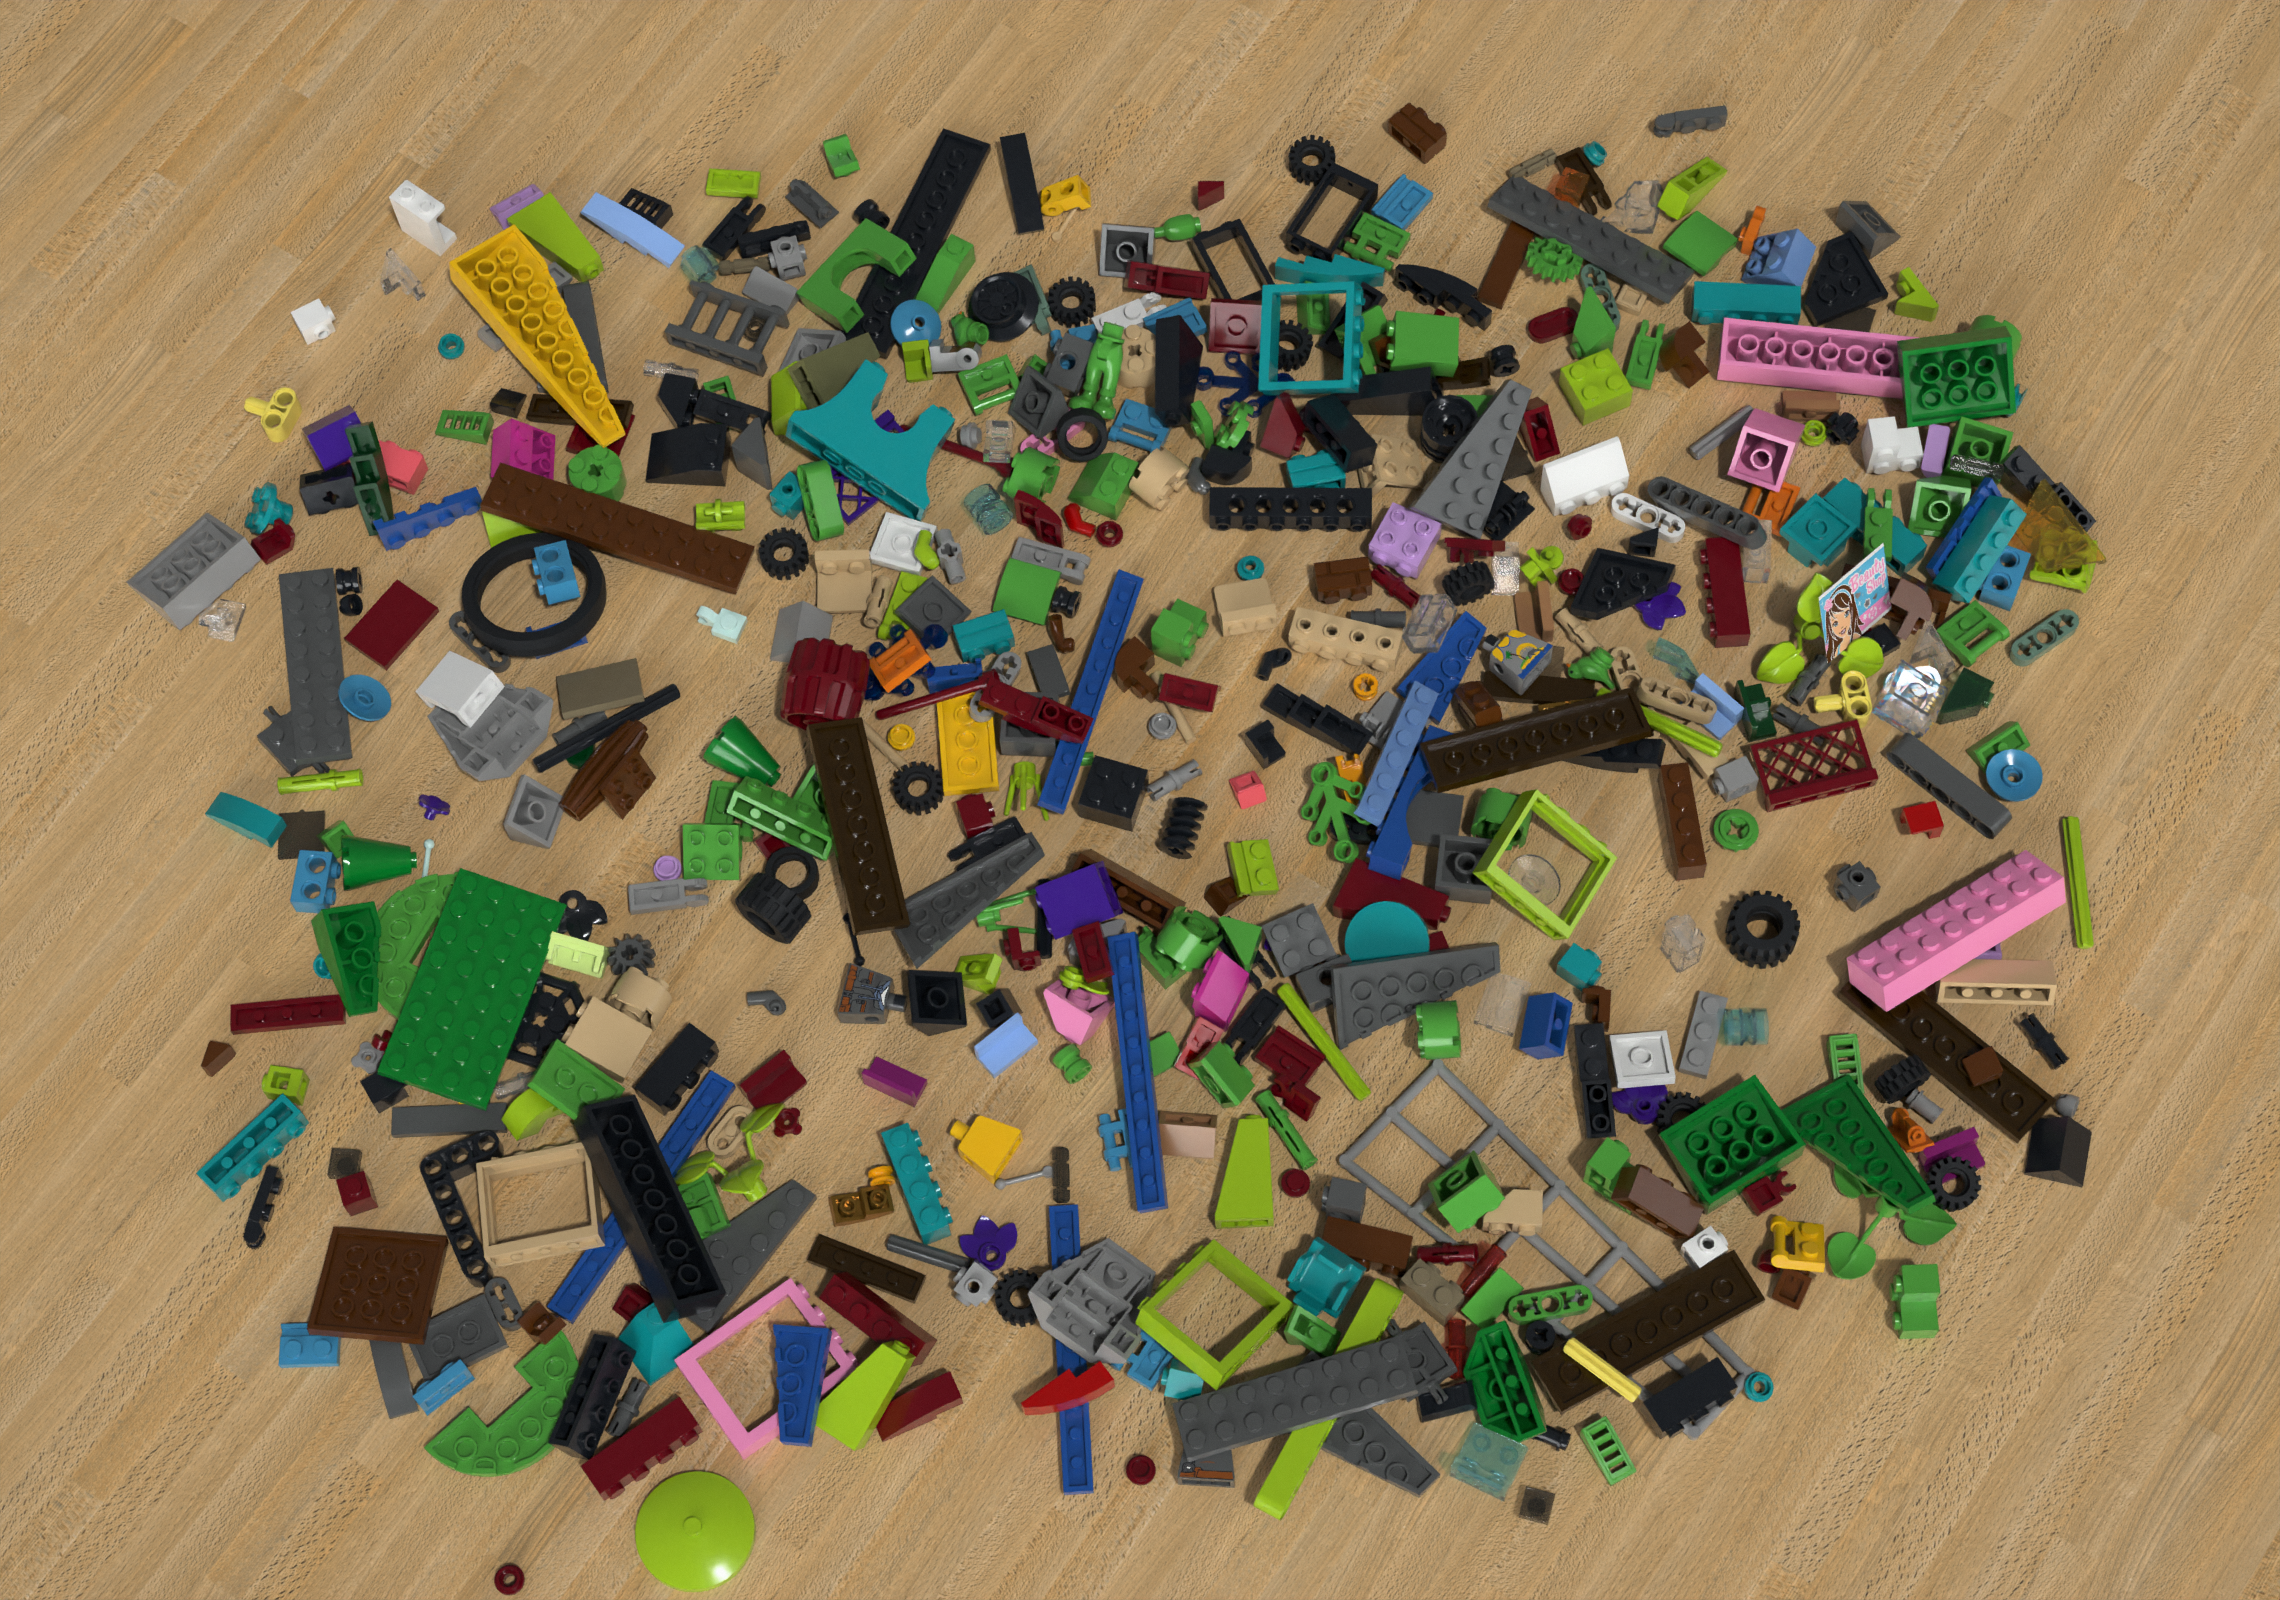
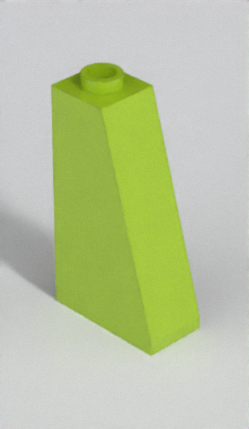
M551 192L506 218L509 227L515 224L539 254L552 263L555 261L579 282L594 279L600 272L604 271L599 254Z
M1249 1115L1245 1119H1239L1215 1213L1216 1229L1274 1226L1268 1118H1262L1260 1115Z
M897 1340L882 1343L819 1404L816 1426L854 1451L864 1448L916 1356L909 1352L910 1348Z

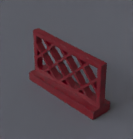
M1857 719L1753 744L1749 747L1765 797L1764 805L1767 813L1873 787L1879 779L1876 768L1872 767ZM1853 729L1855 741L1852 746L1837 739L1840 731ZM1822 736L1831 741L1825 753L1810 745L1814 737ZM1795 742L1804 747L1798 759L1784 752L1787 744ZM1834 743L1848 751L1843 762L1828 755ZM1769 749L1778 755L1770 766L1761 761L1758 751ZM1807 750L1822 757L1816 769L1801 761ZM1851 753L1862 758L1864 768L1855 770L1845 764ZM1780 756L1795 764L1789 776L1774 768ZM1824 759L1839 767L1835 775L1827 776L1818 771ZM1797 766L1812 773L1809 781L1801 783L1792 778ZM1771 772L1786 780L1782 788L1770 791L1767 779ZM1815 775L1820 778V779L1813 780L1814 777H1815ZM1788 782H1790L1791 784H1793V785H1791V786H1787V787H1786V785L1788 784Z

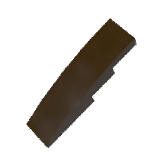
M1458 356V366L1453 377L1436 376L1443 390L1491 385L1490 361L1488 357L1461 361ZM1379 365V373L1392 372L1390 369Z

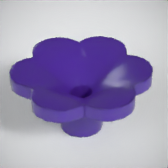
M421 794L419 796V805L427 808L424 814L426 819L434 820L436 814L440 813L449 815L450 805L447 802L441 801L440 798L433 795Z

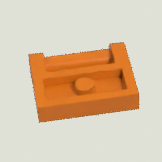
M1783 482L1779 492L1770 490L1761 514L1757 516L1752 513L1762 489L1765 488L1751 483L1752 487L1742 511L1755 516L1765 532L1782 537L1779 534L1780 528L1788 521L1801 487Z
M911 628L904 633L905 636L878 657L875 658L873 656L869 659V666L888 693L932 660Z

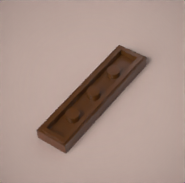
M1513 220L1511 221L1478 294L1477 300L1479 302L1502 310L1525 259L1529 243L1534 239L1535 232Z

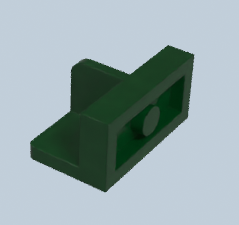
M1743 680L1736 681L1733 694L1735 700L1744 707L1742 722L1749 743L1776 737L1777 730L1770 712L1772 702L1769 697H1765L1762 684L1745 687Z

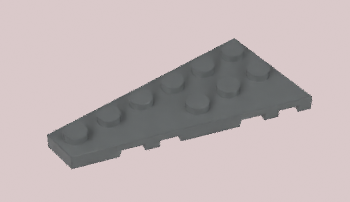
M1511 379L1505 380L1487 403V408L1481 416L1472 423V428L1465 436H1462L1440 465L1437 474L1430 482H1427L1422 489L1421 495L1408 508L1470 538L1480 539L1532 390Z
M1032 832L905 899L910 925L908 928L896 929L894 932L916 969L1045 856L1042 847Z
M1496 942L1330 966L1336 1046L1339 1050L1348 1047L1349 1043L1359 1038L1364 1039L1372 1035V1032L1386 1025L1391 1026L1416 1014V1005L1424 1002H1435L1440 999L1444 1000L1453 996L1452 993L1466 986L1471 987L1500 973L1499 945Z
M793 1179L732 1220L730 1227L704 1239L703 1243L724 1286L726 1295L715 1310L685 1318L710 1335L817 1200L816 1195ZM645 1281L640 1282L641 1286L649 1291Z
M1312 1350L1297 1366L1321 1358ZM1373 1408L1338 1417L1321 1447V1450L1418 1498L1440 1478V1473Z

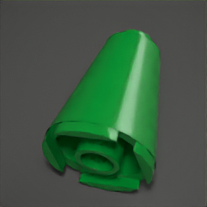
M734 716L721 729L722 733L719 737L713 739L703 756L704 760L742 779L748 776L760 780L766 786L773 787L782 775L779 773L781 766L742 719Z
M350 835L341 836L344 891H351L412 874V868H417L416 852H411L410 846Z

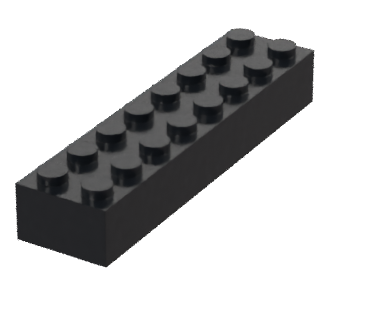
M635 1094L584 1106L573 1124L663 1323L715 1310L726 1295V1291Z

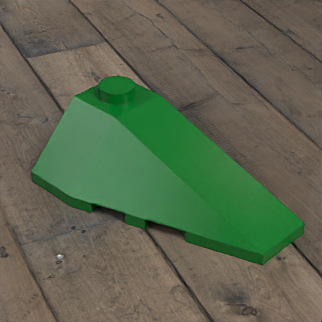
M375 902L322 909L311 920L318 948L349 1017L376 1013L378 1011L379 978L377 977L378 962L380 961L379 938L381 937L382 927Z

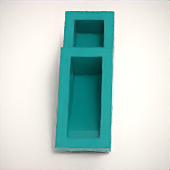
M224 792L218 794L205 813L207 817L250 840L255 839L270 848L273 847L287 827L281 816L245 799Z

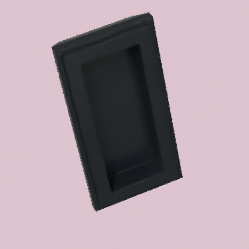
M1473 1380L1441 1387L1446 1395H1448V1399L1445 1402L1442 1399V1404H1437L1430 1391L1417 1397L1422 1423L1478 1409Z

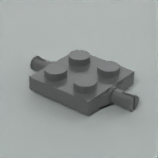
M269 706L268 709L264 710L263 714L272 724L257 735L258 741L291 777L310 766H313L319 774L329 772L330 768L324 762L297 765L291 711L280 716L273 706Z
M1391 1319V1325L1388 1324L1386 1329L1392 1338L1401 1335L1419 1393L1405 1397L1406 1401L1410 1402L1419 1395L1430 1391L1437 1404H1442V1399L1445 1402L1448 1399V1395L1443 1391L1440 1384L1458 1371L1456 1365L1425 1321L1411 1330L1402 1332L1395 1319Z

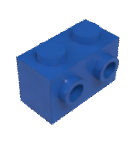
M1555 992L1529 996L1519 1049L1537 1060L1563 1056L1573 1003Z

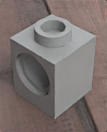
M1744 756L1716 768L1712 785L1716 794L1722 795L1727 803L1755 791L1759 778L1747 757Z

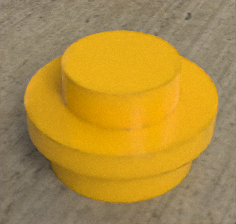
M897 724L888 733V742L895 750H908L915 743V732L908 725Z

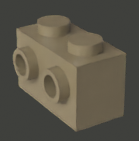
M1419 1258L1400 1279V1290L1404 1291V1294L1445 1327L1463 1307L1465 1297L1462 1294L1463 1290L1454 1281L1450 1280L1448 1282L1440 1276V1270L1429 1261L1425 1263Z

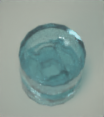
M991 484L978 486L967 495L963 502L964 507L973 518H976V523L986 535L999 532L1009 524L1013 517V512L1004 501L1000 500V495Z
M1741 1008L1725 1009L1724 1038L1726 1046H1743L1745 1041H1748L1750 1045H1767L1769 1039L1767 1009L1749 1008L1747 1013H1744Z

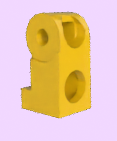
M1079 175L1046 186L1040 192L1041 212L1046 216H1058L1063 211L1080 207L1081 210L1090 208V187Z

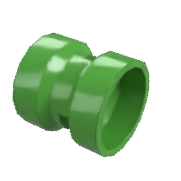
M1075 1044L1064 1047L1053 1058L1055 1066L1058 1069H1063L1065 1072L1064 1077L1069 1084L1080 1081L1092 1069L1089 1061L1080 1057V1050Z

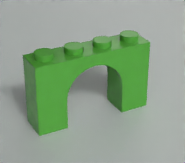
M865 218L796 293L807 309L845 333H848L864 316V313L855 299L841 291V285L846 276L862 265L877 264L900 277L917 258L907 242Z

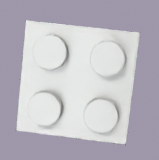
M886 512L870 551L872 564L920 576L924 566L914 554L919 531L927 530L932 533L930 547H932L935 539L934 534L938 531L937 526Z
M1667 1030L1609 1035V1045L1618 1089L1675 1084L1676 1076Z

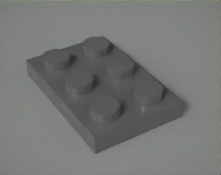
M485 1294L431 1319L424 1345L409 1344L425 1382L428 1380L432 1381L441 1374V1370L451 1362L456 1363L461 1359L466 1367H470L509 1347Z

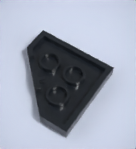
M1852 231L1828 240L1824 254L1804 303V308L1815 327L1883 301L1888 297L1886 288Z
M1597 548L1571 605V614L1599 620L1663 594L1669 589L1676 573V565Z

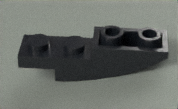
M1398 264L1396 267L1395 282L1404 291H1410L1416 295L1423 304L1437 309L1444 303L1450 311L1459 313L1465 317L1470 325L1478 326L1483 331L1491 324L1492 310L1477 300L1478 289L1453 275L1428 267Z
M2021 445L2014 446L2000 462L1999 467L2013 481L2010 487L2035 511L2060 530L2084 536L2096 522L2094 517L2063 483L2055 484Z
M1645 738L1562 761L1601 770L1638 773L1639 768L1660 769L1666 744L1663 739Z
M1603 1023L1574 1025L1575 1059L1586 1138L1616 1137Z

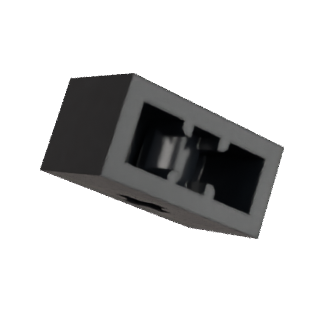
M351 463L333 467L326 472L323 469L300 475L299 489L309 515L325 514L330 510L342 507L351 508L359 504L353 489L357 481Z

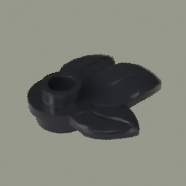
M577 890L567 891L561 896L559 902L567 904V908L557 933L564 934L568 931L571 937L588 941L593 928L592 924L603 925L608 923L607 914L602 905L597 901L587 900L584 894ZM571 899L578 901V906L575 909L568 907V902Z

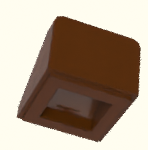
M1231 876L1212 884L1204 896L1208 904L1220 917L1227 914L1248 897L1247 895L1237 896L1235 882Z
M210 1040L201 1067L208 1076L213 1077L235 1057L236 1052L228 1044Z
M1992 1046L1984 1048L1962 1060L1973 1087L1998 1079L2003 1073V1068Z

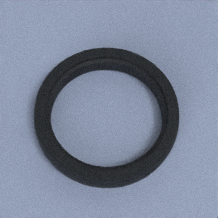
M550 533L520 535L495 545L480 556L472 565L462 587L464 614L475 636L483 644L497 652L519 657L551 654L565 649L582 639L599 621L605 608L607 596L604 573L591 550L581 543ZM566 540L572 564L578 567L588 579L587 593L580 607L563 622L540 631H510L490 622L481 611L482 595L489 582L506 567L522 560L536 558L535 547Z

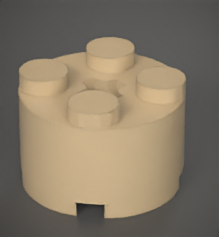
M1129 325L1123 330L1122 339H1125L1122 344L1123 361L1118 384L1129 389L1139 386L1145 388L1155 382L1156 336L1147 329L1140 328L1137 325Z
M1161 446L1160 450L1158 448L1153 450L1138 467L1140 471L1139 477L1137 479L1134 476L1132 477L1129 488L1152 507L1162 511L1171 500L1169 496L1174 491L1179 493L1188 482L1185 477L1190 469L1183 461Z
M629 967L621 975L606 1004L655 1031L672 1003V997L667 991L669 985L660 978L653 980L644 975L638 968Z

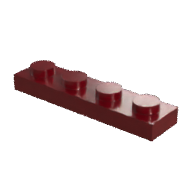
M339 994L231 1005L230 1031L233 1035L346 1024V1009Z

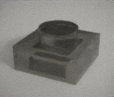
M332 1148L327 1176L330 1179H340L358 1173L363 1154L361 1150Z
M1526 1486L1519 1518L1548 1525L1555 1494Z

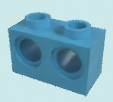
M566 540L535 547L536 559L531 561L535 576L541 574V579L536 581L540 595L546 594L548 604L581 597Z
M2007 545L1978 590L1982 592L1978 601L2010 611L2031 553ZM2003 562L2008 563V564H2010L2012 567H2005V566L2002 565L2001 563H2003ZM1993 585L2001 586L2004 590H1997Z
M299 851L290 899L296 912L319 913L322 909L331 908V905L335 904L336 889L334 886L335 880L340 878L341 864L337 861L333 852ZM325 866L323 871L314 873L318 867ZM320 892L318 897L310 899L312 893Z

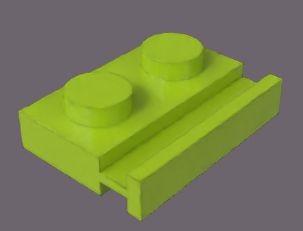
M1268 839L1241 841V843L1229 842L1227 850L1237 896L1277 894L1279 887Z

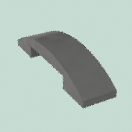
M369 1340L389 1418L393 1419L419 1411L418 1404L413 1398L415 1391L413 1383L410 1381L402 1343Z

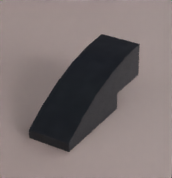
M1363 281L1360 285L1363 289V298H1365V304L1362 305V313L1375 305H1380L1383 308L1388 301L1385 294ZM1346 302L1318 344L1319 347L1339 359L1344 356V351L1334 329L1345 323Z

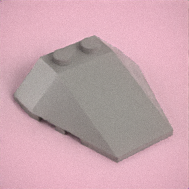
M505 684V687L471 728L464 725L455 714L438 706L427 717L461 770L478 781L510 777L546 739L554 701L535 688L526 687V689L515 688L512 684Z
M1107 1238L1083 1251L1080 1256L1073 1260L1068 1259L1060 1267L1044 1272L1031 1288L1028 1296L1041 1328L1089 1363L1101 1361L1102 1363L1125 1364L1140 1343L1142 1336L1140 1335L1141 1328L1135 1324L1140 1312L1137 1308L1147 1296H1151L1156 1272Z

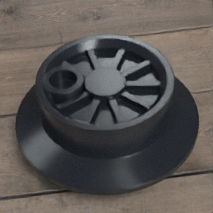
M1001 272L990 275L980 281L975 287L968 305V316L975 322H980L987 326L989 331L988 340L1004 342L1015 339L1028 330L1036 318L1039 306L1037 291L1026 277L1018 273Z

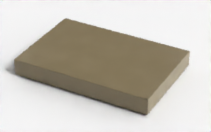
M636 658L556 676L564 720L645 701Z

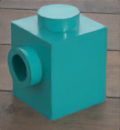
M789 471L769 495L772 509L782 517L786 515L794 520L804 509V503L798 477Z
M1573 943L1557 964L1556 975L1582 992L1583 988L1595 986L1602 977L1600 972L1602 961L1592 950H1584Z
M1172 1358L1170 1368L1164 1367L1161 1385L1166 1386L1164 1396L1180 1400L1201 1395L1204 1383L1202 1378L1180 1360Z

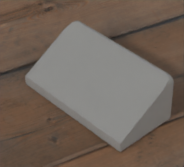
M755 266L742 291L743 295L754 301L769 306L777 305L786 311L787 315L800 299L796 293L798 291L797 288L758 266Z

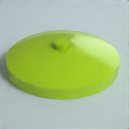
M702 1471L678 1474L657 1486L644 1501L635 1527L637 1550L648 1571L664 1585L684 1592L708 1591L730 1581L748 1561L756 1536L754 1514L742 1491L728 1479L714 1473Z

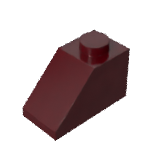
M1283 392L1276 397L1260 447L1290 458L1296 452H1300L1305 443V437H1303L1305 426L1289 393Z
M1539 397L1530 399L1519 431L1533 460L1538 462L1561 453L1548 404Z

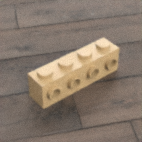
M1301 607L1296 608L1288 635V647L1293 648L1297 652H1311L1319 654L1325 659L1337 658L1356 666L1361 664L1367 665L1381 672H1395L1403 643V631Z
M1972 959L1935 982L1937 1003L2053 1005L2057 987L2053 961Z

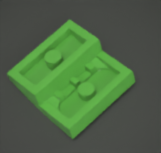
M1696 211L1675 230L1662 248L1702 276H1706L1719 265L1721 258L1736 246L1739 239L1699 211Z
M1009 558L992 611L996 612L1004 609L1006 615L1046 625L1051 603L1058 589L1062 572Z

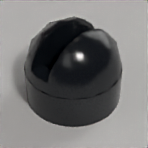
M357 594L346 595L340 599L339 603L341 606L339 610L345 616H355L362 612L363 603Z

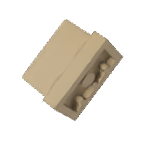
M1370 434L1378 445L1372 465L1358 469L1362 488H1372V497L1387 484L1422 489L1425 483L1416 442L1411 439Z
M869 549L815 551V563L818 572L817 608L829 614L866 613L868 609L867 600L872 593V560Z

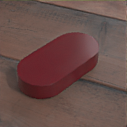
M1561 307L1537 316L1529 323L1528 335L1532 341L1543 344L1571 334L1574 331L1578 313L1570 307Z

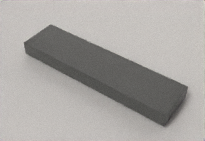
M490 1103L487 1111L466 1104L392 1108L391 1135L393 1138L471 1135L485 1130L494 1133H507V1127L501 1119L508 1109L507 1103Z

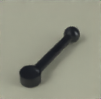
M846 913L843 920L849 928L855 953L854 963L862 966L865 963V959L861 956L857 937L853 935L849 913Z

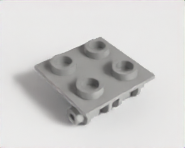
M1388 691L1384 693L1369 713L1364 712L1359 719L1361 726L1374 733L1369 742L1382 750L1403 704L1402 700ZM1430 719L1427 720V722H1426V724H1425V726H1424L1423 731H1424V730L1428 727V725L1431 723V720H1430Z

